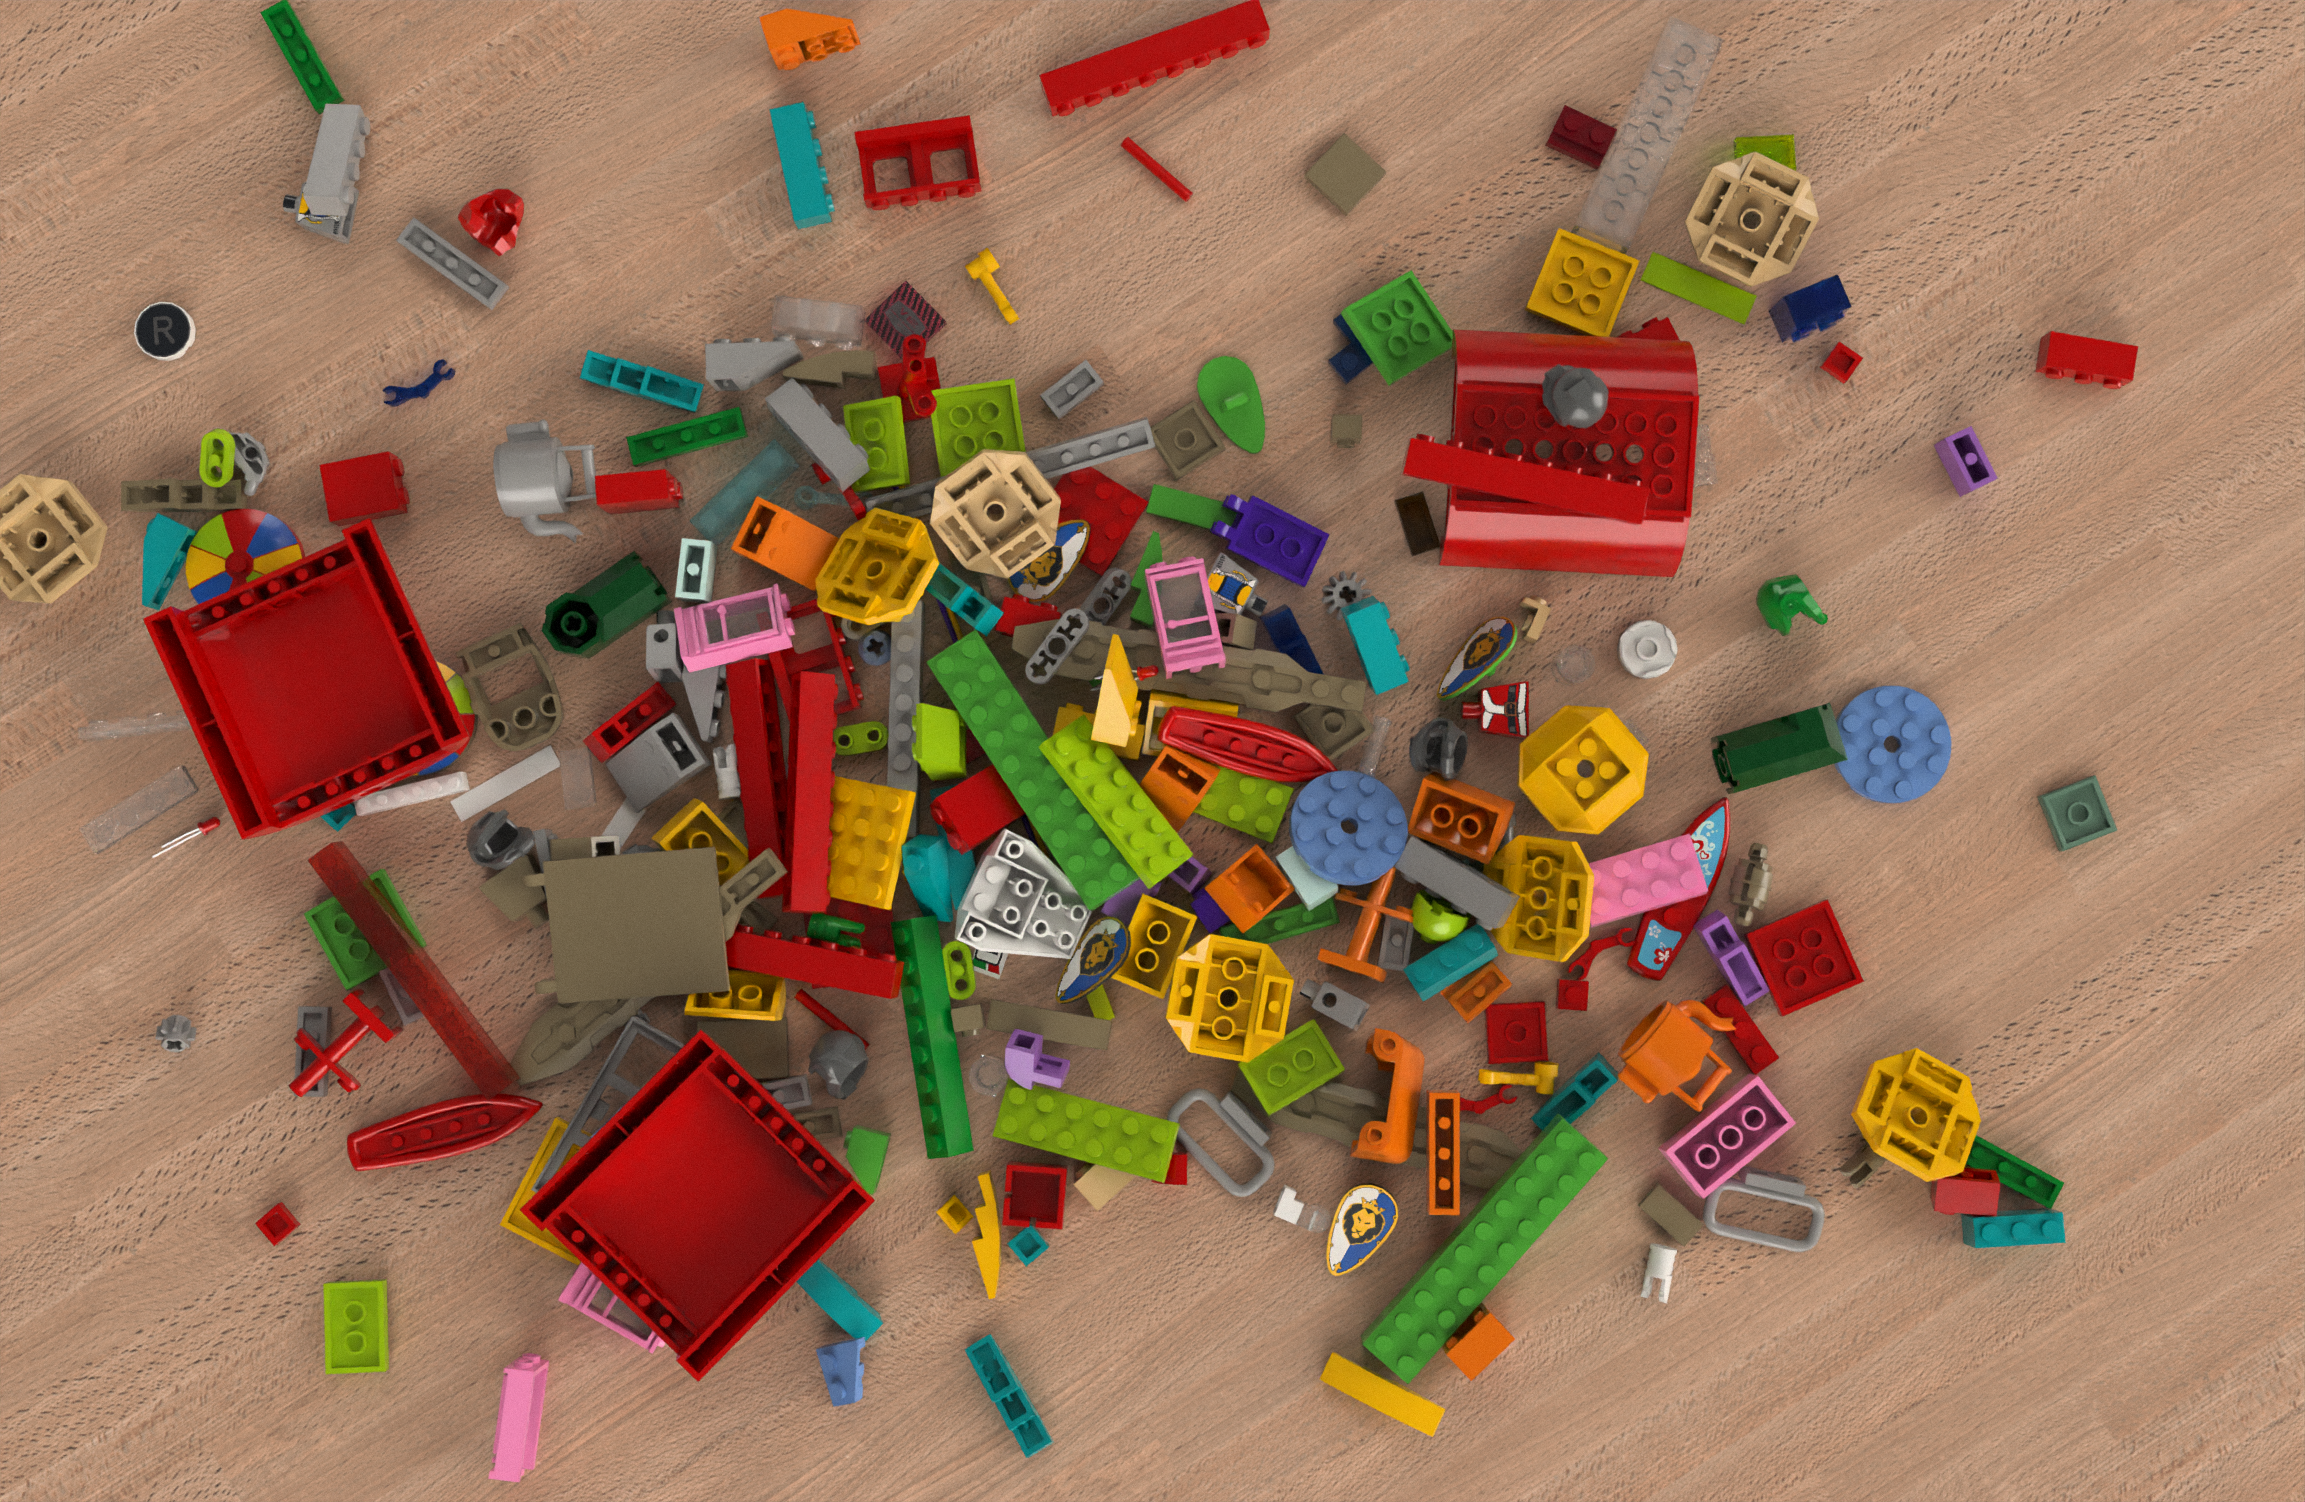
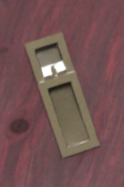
M853 350L833 352L799 362L785 369L783 377L786 381L793 378L798 384L804 383L807 385L845 389L846 377L875 380L878 357L875 351Z

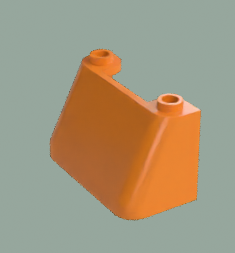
M1375 1028L1367 1038L1365 1054H1370L1376 1059L1378 1064L1377 1071L1392 1073L1385 1122L1370 1121L1361 1128L1359 1139L1353 1140L1351 1143L1350 1156L1400 1164L1410 1157L1413 1148L1425 1058L1423 1052L1417 1046L1402 1036L1389 1030Z

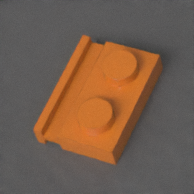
M1490 960L1441 990L1440 994L1444 996L1468 1024L1509 989L1512 983Z

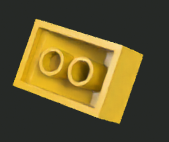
M1116 634L1112 635L1091 740L1126 747L1128 736H1135L1142 701L1136 700L1138 686L1120 637Z
M693 798L651 838L662 851L715 847L719 886L726 883L750 863L748 849L703 801Z

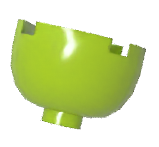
M1425 890L1417 892L1411 910H1413L1412 924L1414 928L1421 934L1420 938L1430 944H1437L1438 941L1448 942L1463 933L1472 914L1467 912L1465 915L1454 910L1450 906L1451 903L1445 901L1444 897L1441 899L1435 898Z

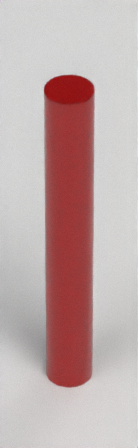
M1129 137L1124 139L1121 147L1181 199L1187 202L1192 197L1193 193L1134 141Z
M802 988L794 996L797 1001L833 1030L848 1031L863 1041L865 1050L869 1047L870 1044Z

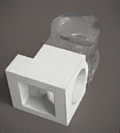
M1284 1185L1273 1210L1274 1216L1311 1232L1320 1233L1325 1231L1331 1221L1327 1209L1321 1204L1310 1205L1296 1199V1190Z

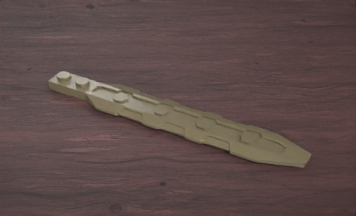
M1070 617L1068 619L1071 624L1069 629L1065 632L1061 628L1058 632L1064 634L1072 642L1075 637L1071 636L1070 632L1073 628L1077 627L1080 629L1083 625L1080 619ZM1060 619L1016 626L1011 649L1031 659ZM1089 621L1087 632L1056 672L1059 676L1088 681L1104 675L1112 635L1116 634L1120 637L1131 670H1137V667L1140 666L1142 668L1151 665L1158 667V675L1145 678L1144 681L1135 680L1138 689L1150 691L1151 689L1186 694L1188 698L1206 701L1215 699L1245 704L1247 708L1278 712L1302 702L1362 712L1367 682L1308 672L1285 653L1261 649L1252 651L1222 646L1226 658L1224 668H1218V663L1202 666V670L1196 673H1190L1189 669L1173 672L1172 678L1166 679L1156 632L1142 629L1133 631L1104 626L1101 622ZM1167 636L1168 643L1187 640ZM1060 638L1053 639L1049 644V650L1054 655H1060L1066 649L1065 641ZM1043 652L1040 655L1041 657L1045 658V661L1041 665L1043 667H1045L1048 662H1050L1053 666L1057 662L1056 660H1053L1050 657H1048L1045 652ZM1133 672L1134 678L1138 677L1137 672Z
M770 848L764 850L731 879L719 886L725 942L733 936L743 909L788 872ZM654 997L557 1003L532 1024L508 1065L507 1070L520 1086L570 1070L594 1050V1046L619 1026H624L630 1021L632 1016H636L638 1010Z
M1237 1069L1231 1091L1275 1124L1304 1133L1308 1131L1341 1141L1351 1147L1353 1140L1359 1139L1360 1130L1366 1123L1370 1121L1385 1122L1388 1098L1381 1097L1380 1093L1364 1088H1352L1329 1080L1268 1117L1240 1069ZM1418 1106L1411 1155L1403 1162V1164L1419 1169L1422 1167L1426 1168V1108ZM1460 1121V1181L1480 1188L1491 1189L1519 1158L1522 1151L1502 1131L1477 1123L1471 1125Z

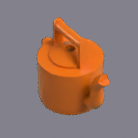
M1667 1000L1661 1002L1642 1019L1620 1047L1618 1056L1626 1065L1618 1073V1078L1641 1097L1642 1101L1646 1104L1650 1103L1658 1093L1661 1096H1665L1672 1091L1689 1106L1700 1112L1703 1109L1702 1105L1724 1077L1730 1075L1732 1070L1710 1049L1713 1038L1692 1021L1690 1017L1696 1018L1707 1027L1721 1032L1736 1030L1731 1024L1733 1017L1719 1018L1705 1005L1695 1000H1684L1677 1005L1669 1003ZM1706 1055L1717 1068L1694 1097L1691 1098L1678 1086L1697 1075Z

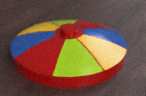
M256 509L230 510L209 520L193 538L186 558L187 583L194 599L200 604L305 557V552L296 533L281 519Z

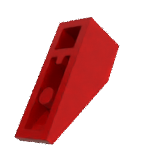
M656 682L588 735L583 742L602 764L673 708L676 703L661 684Z

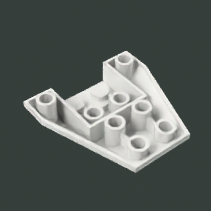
M1004 829L982 854L959 904L955 939L981 951L1071 959L1092 911L1087 908L1068 877L1032 841Z

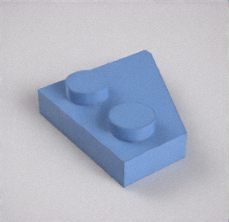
M864 1337L827 1344L816 1349L833 1407L855 1403L863 1397L862 1376L864 1375V1363L860 1362V1349L865 1347Z

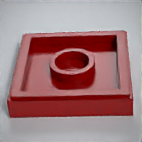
M1545 1001L1490 1004L1484 1009L1488 1064L1548 1061Z

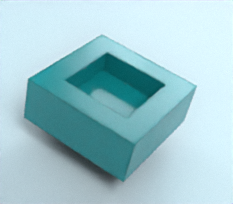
M1032 1224L1029 1227H1025L1007 1243L1026 1267L1050 1246Z

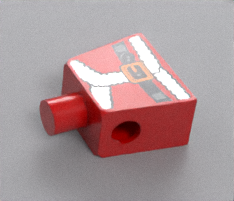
M1529 681L1480 689L1478 691V702H1461V719H1478V732L1524 740L1529 736Z

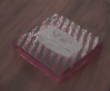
M907 281L901 284L864 320L901 360L902 344L907 336L918 334L928 343L947 324Z

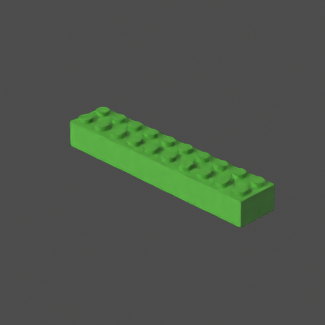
M975 629L927 661L926 663L1087 908L1091 911L1095 910L1138 881L1140 877L1038 748L1049 737L981 634Z
M1558 1113L1362 1333V1345L1404 1382L1409 1384L1608 1160L1606 1155Z

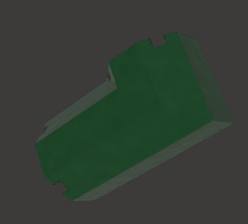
M631 552L575 592H566L546 606V618L541 631L554 650L571 657L590 659L672 602L670 597L666 596L668 594L652 569L649 566L644 568L641 563L644 559L637 552Z
M1830 703L1711 738V744L1717 742V749L1712 750V757L1719 779L1722 784L1728 782L1731 787L1726 789L1728 794L1848 760Z

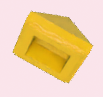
M955 1195L936 1211L954 1234H957L974 1218Z

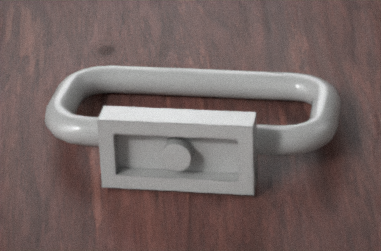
M1201 1088L1190 1090L1172 1106L1168 1112L1167 1120L1179 1123L1180 1115L1193 1102L1202 1100L1261 1158L1263 1167L1248 1183L1239 1185L1229 1177L1181 1126L1179 1127L1176 1139L1232 1195L1244 1197L1253 1194L1271 1177L1274 1171V1158L1264 1146L1270 1139L1272 1132L1231 1090L1222 1097L1221 1101L1209 1090Z
M1743 1166L1739 1172L1741 1180L1729 1178L1706 1197L1703 1209L1704 1223L1711 1232L1721 1236L1793 1252H1805L1811 1250L1817 1244L1822 1232L1825 1218L1824 1208L1816 1198L1804 1194L1806 1185L1799 1177ZM1725 1190H1734L1806 1206L1813 1213L1808 1235L1803 1240H1794L1721 1224L1715 1219L1719 1196Z

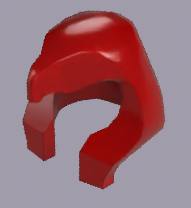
M494 189L467 201L460 210L458 219L465 231L474 240L491 249L498 256H502L506 251L515 248L518 229L524 214V202L519 195L509 189Z

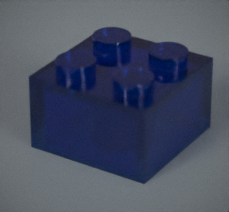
M1837 274L1783 296L1769 310V313L1782 343L1792 339L1793 343L1809 337V333L1818 328L1820 332L1836 326V322L1844 319V313L1852 306Z

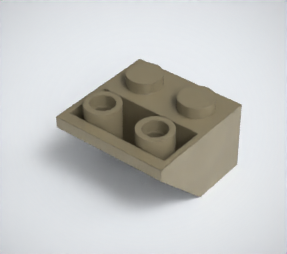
M619 835L549 840L550 860L620 855Z

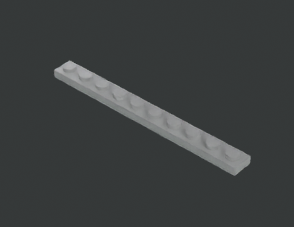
M1144 417L1028 451L1026 454L1042 475L1048 479L1156 446L1148 418ZM945 476L865 500L868 512L876 507L912 518L929 514L932 510L935 484Z

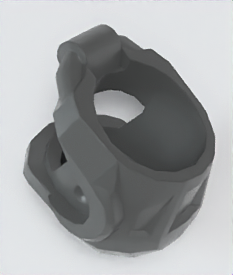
M1557 364L1544 374L1545 379L1542 383L1543 403L1561 426L1571 425L1577 428H1587L1603 417L1607 409L1609 391L1601 378L1596 377L1593 371L1588 368H1575L1570 365L1561 366Z
M1446 718L1433 719L1425 724L1417 735L1410 739L1409 754L1411 764L1416 771L1430 772L1434 770L1441 772L1445 781L1455 779L1466 758L1468 737L1464 731L1455 726L1452 720Z
M505 809L495 813L489 811L476 821L468 831L466 840L468 852L473 861L482 867H490L495 870L503 869L520 856L524 857L535 845V837L531 829L528 827H517L507 818L509 813Z
M831 1030L823 1034L809 1055L810 1064L808 1072L813 1074L816 1071L826 1080L829 1095L834 1096L836 1099L845 1100L857 1089L856 1085L867 1069L869 1058L865 1052L863 1041L858 1036L844 1030Z

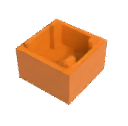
M1258 844L1254 845L1204 888L1242 934L1259 922L1295 890Z
M1481 1303L1443 1344L1442 1349L1469 1380L1472 1381L1515 1338L1495 1315Z

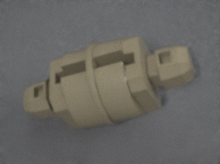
M1753 843L1750 846L1748 852L1750 860L1739 858L1738 865H1735L1733 877L1730 879L1729 902L1739 906L1738 909H1735L1734 921L1738 925L1749 926L1752 923L1754 916L1752 909L1763 911L1764 904H1767L1769 891L1772 889V867L1769 864L1763 863L1764 860H1767L1768 848L1764 844Z

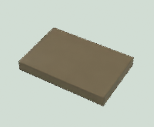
M783 1017L782 1020L778 1021L742 1019L697 1022V1032L701 1029L755 1079L789 1077L787 1017Z

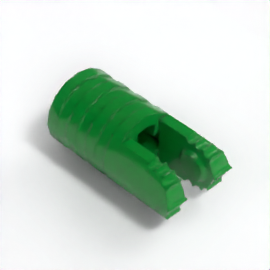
M824 913L812 914L807 937L839 943L840 946L848 948L850 946L860 947V939L841 934L840 932L843 930L860 934L864 932L865 925Z

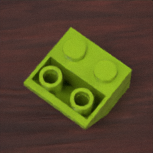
M924 703L916 704V715L912 716V726L916 733V742L912 744L914 760L918 761L922 771H925L932 781L965 778V720L959 711Z

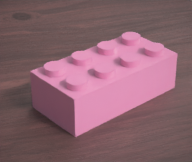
M1690 833L1589 863L1594 874L1590 926L1591 928L1707 894L1708 888Z
M1749 1073L1658 1147V1149L1694 1194L1704 1199L1794 1126L1796 1122L1759 1076Z

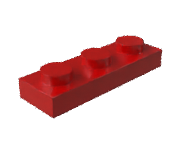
M1724 984L1701 1001L1715 1016L1719 1018L1733 1017L1731 1024L1736 1030L1722 1032L1753 1075L1758 1074L1779 1059V1056L1728 985Z

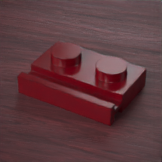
M1564 105L1545 146L1598 170L1617 129Z

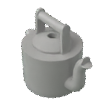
M544 419L538 422L508 425L506 427L508 442L496 446L493 460L497 496L504 514L507 517H520L524 528L533 535L552 536L563 534L576 543L577 535H582L583 533L573 524L565 521H544L539 518V515L568 512L571 501L596 498V470L593 455L595 446H563L558 437H550L549 425ZM581 450L586 495L571 497L573 470L566 458L565 451Z

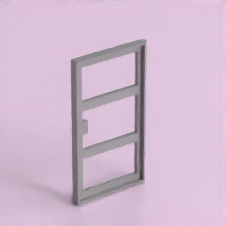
M632 1016L531 1190L537 1192L557 1173L574 1143L583 1147L591 1139V1137L582 1133L581 1130L589 1116L602 1121L607 1113L610 1104L600 1099L607 1085L630 1098L641 1089L615 1074L638 1033L674 1054L685 1044L638 1017Z

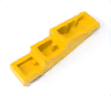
M991 1170L979 1173L977 1176L985 1203L975 1207L982 1235L974 1237L972 1244L990 1300L995 1298L998 1289L1001 1267V1223L995 1185Z
M1336 1352L1331 1353L1319 1379L1358 1401L1431 1437L1434 1436L1446 1410L1398 1382L1389 1380L1365 1366H1360Z

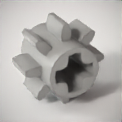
M172 1015L167 1019H162L161 1026H157L155 1039L162 1040L161 1047L165 1050L180 1052L186 1047L189 1048L191 1041H195L197 1028L191 1027V1020L187 1017Z

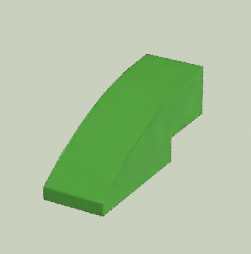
M1153 531L1131 583V589L1140 592L1130 615V620L1151 629L1154 620L1145 582V569H1150L1149 567L1155 563L1163 562L1159 533ZM1163 580L1155 582L1159 602L1162 594Z

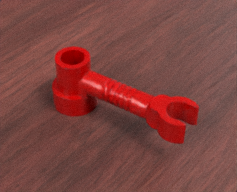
M816 462L811 464L814 473L822 485L831 481L830 477ZM849 486L843 492L841 491L857 520L865 518L867 514L866 508L852 487Z

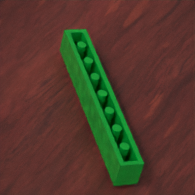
M937 916L890 922L896 960L904 962L900 986L928 1159L947 1158L974 1151L956 1035L953 1028Z

